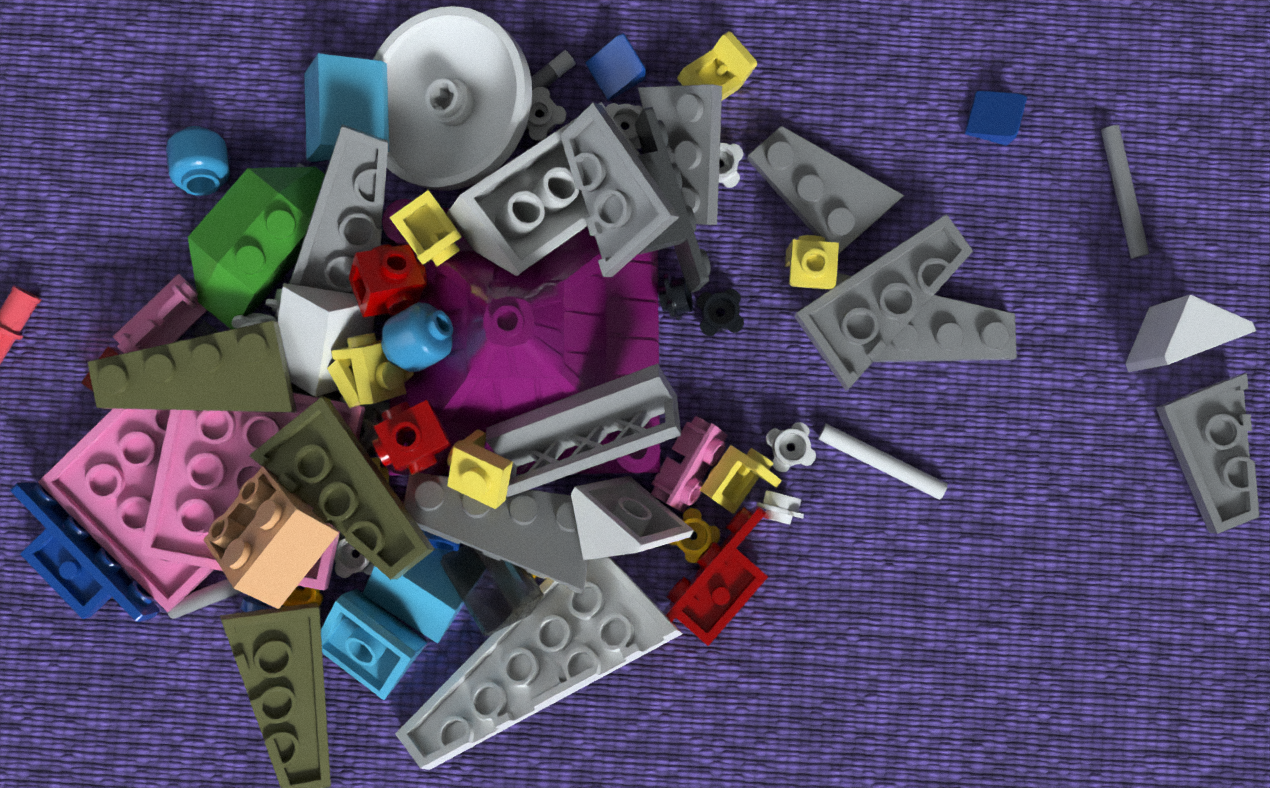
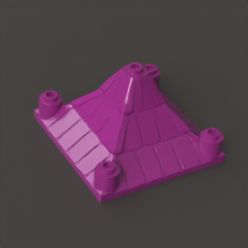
M396 200L388 205L383 213V230L390 239V245L393 247L409 243L389 217L413 200ZM442 207V209L445 211V213H447V212L449 211V209H450V208H443V207ZM587 226L524 272L515 276L476 253L463 236L455 242L460 249L459 252L438 267L432 259L424 264L427 274V286L423 288L419 302L434 306L450 318L453 325L451 352L435 364L422 371L414 372L413 376L404 383L406 394L391 398L390 408L403 402H408L410 408L425 400L432 404L452 446L435 454L438 462L418 473L449 475L450 466L447 460L451 448L457 441L464 440L477 429L486 433V428L657 363L659 365L658 250L641 255L637 254L613 277H603L598 260L602 259L596 237L590 236ZM412 249L416 261H419V259L417 258V254ZM659 416L651 418L643 428L648 429L659 425ZM617 430L607 434L600 444L604 445L614 441L621 431ZM409 431L405 434V446H409L415 441V431ZM485 441L484 449H487L495 453L493 449L489 446V444ZM660 443L574 474L660 473ZM578 446L565 449L557 460L560 461L570 457ZM536 461L518 466L516 474L528 472ZM393 464L386 466L389 475H410L408 468L403 471H397Z

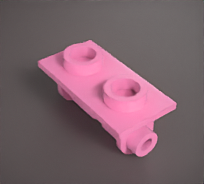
M178 274L130 319L113 338L119 343L117 347L123 353L174 343L208 310L198 303L197 296L199 294L196 289Z
M697 416L694 417L691 423L687 421L681 431V436L677 438L672 447V450L685 456L681 464L668 457L665 459L660 468V473H657L651 483L655 486L651 495L684 513L687 506L693 505L701 494L700 488L703 485L702 480L710 466L716 465L721 459L726 447L724 441L728 435L716 425L709 424Z

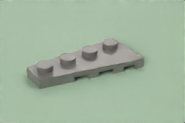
M341 124L289 284L354 294L348 278L355 253L369 251L381 245L382 212L388 155L387 140Z
M946 214L798 311L794 317L845 391H847L967 259L973 250Z
M837 273L836 286L851 276ZM933 295L873 362L1017 359L1015 314Z
M410 473L404 506L420 529L456 544H465L482 551L483 555L498 561L502 559L527 569L526 572L543 579L545 577L566 585L567 589L580 594L583 593L588 560L583 561L571 496L526 490L510 497L506 496L505 502L497 509H494L448 487L449 477L424 473L411 475Z

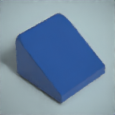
M624 33L616 36L585 62L586 67L607 101L646 80L645 67Z
M976 91L964 134L1007 146L1017 137L1027 96L1019 93Z

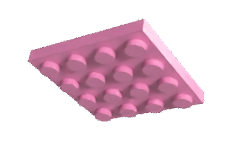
M293 393L297 413L170 410L139 555L222 571L203 539L207 536L212 523L222 516L238 497L243 484L250 478H253L262 467L249 455L319 398ZM331 400L359 440L365 407L356 406L349 408L347 403ZM340 532L298 586L319 590L329 588Z
M112 409L38 483L169 612L215 569L139 555L170 410Z

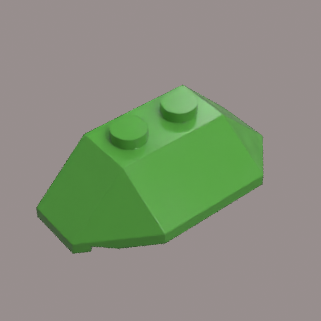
M317 167L247 168L188 236L196 291L199 294L197 296L198 303L231 330L236 329L231 325L232 319L238 315L247 316L252 314L296 263L325 176Z

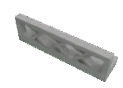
M658 363L486 428V442L497 455L513 462L507 497L681 436L677 395ZM665 413V423L648 429L643 428L651 418ZM617 430L621 431L614 441L604 445L600 444L607 434ZM578 446L570 457L560 461L557 460L565 449ZM536 461L528 472L516 476L518 466Z

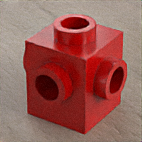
M409 244L394 247L391 245H380L369 251L356 252L348 278L363 318L385 313L396 315L413 304L418 303L423 288L427 286L425 267L420 261H416Z
M428 400L411 408L408 402L400 403L383 412L381 416L384 421L373 426L379 438L373 440L372 443L383 465L386 467L393 464L397 471H403L408 468L411 475L436 464L438 461L435 454L452 446L432 404ZM409 431H415V441L411 445L405 446V434Z

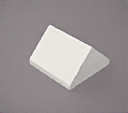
M283 283L278 324L291 383L315 397L339 390L327 369L335 361L332 358L331 350L347 347L348 337L369 334L373 331L375 315L363 318L354 294Z
M1187 295L1149 307L1125 365L1128 372L1169 365L1255 332L1256 329L1252 321L1195 296Z
M630 476L575 486L571 493L583 561L638 553L689 538L694 531Z

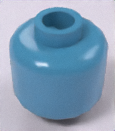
M190 126L174 133L168 139L166 146L168 174L172 183L180 189L195 196H205L215 193L228 181L230 166L227 146L224 139L218 133L200 126Z
M415 303L385 322L381 340L383 352L386 358L397 367L408 372L422 371L450 354L453 325L450 318L443 311L428 303Z

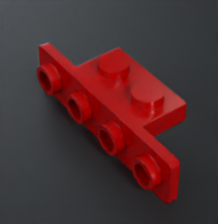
M755 505L750 511L743 507L726 527L731 531V534L720 546L716 542L711 543L708 549L696 561L701 566L698 572L690 581L683 576L666 596L671 603L665 608L663 613L671 622L677 618L707 646L713 642L768 578L763 571L736 549L766 514L759 506Z

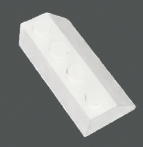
M600 102L599 105H602V106L604 107V109L606 110V112L608 113V115L611 117V119L613 120V122L615 123V125L618 127V129L620 130V132L622 133V135L625 137V139L627 140V142L629 143V145L632 147V149L634 150V152L636 153V155H637V156L640 155L639 152L636 150V148H635V147L633 146V144L631 143V141L628 139V137L625 135V133H624V132L622 131V129L619 127V125L617 124V122L614 120V118H613V117L611 116V114L608 112V110L606 109V107L603 105V103ZM573 121L460 194L446 213L476 253L515 276L524 272L587 227L585 219L589 217L582 191L576 189L560 134Z

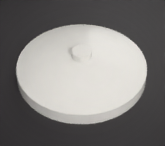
M456 6L439 7L419 13L405 21L389 35L373 58V60L387 63L389 118L387 168L401 179L410 183L439 191L471 186L482 181L500 168L520 142L528 123L532 105L530 70L522 49L507 30L485 14L473 9Z

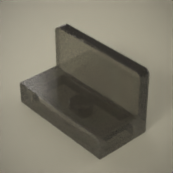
M466 545L459 548L458 551L449 552L443 555L440 561L441 566L484 636H489L530 616L544 596L533 576L526 572L527 569L502 559L498 561L483 555L482 551Z

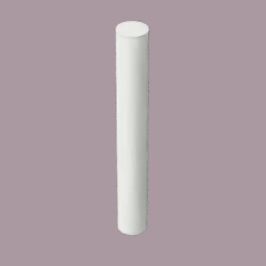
M826 423L820 431L818 440L939 500L946 492L947 483Z

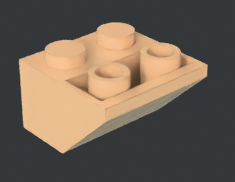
M262 466L253 478H250L243 484L238 497L227 511L212 523L207 536L203 540L234 589L279 609L333 542L339 531L330 523H325L312 511L313 508L296 493H291L277 481L279 478L265 466Z

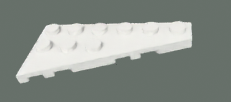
M611 557L590 559L587 563L585 586L582 594L567 589L566 585L547 578L395 734L418 766L422 769L430 770L683 633Z

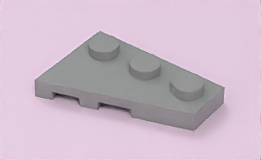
M707 84L638 87L642 108L653 107L657 120H662L666 127L668 135V145L666 148L671 163H676L681 173L682 188L680 191L685 206L689 205L692 208L696 224L717 225L722 86Z
M592 103L560 134L576 189H580L583 194L589 217L585 220L590 236L596 237L602 259L598 260L602 276L613 277L680 216L604 107Z
M783 126L761 143L747 158L750 164L815 236L824 237L825 242L839 243L838 254L904 196Z
M1247 373L1237 374L1156 407L1209 533L1219 534L1260 517L1255 461L1250 459L1248 431H1252L1251 414H1246L1244 390L1248 389Z

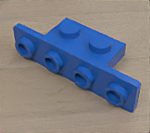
M17 482L10 489L15 497L46 528L20 555L82 619L93 616L111 597L136 622L154 618L160 612V609L153 602L154 598L136 580L132 581L121 569L122 566L104 548H100L90 537V534L39 483Z

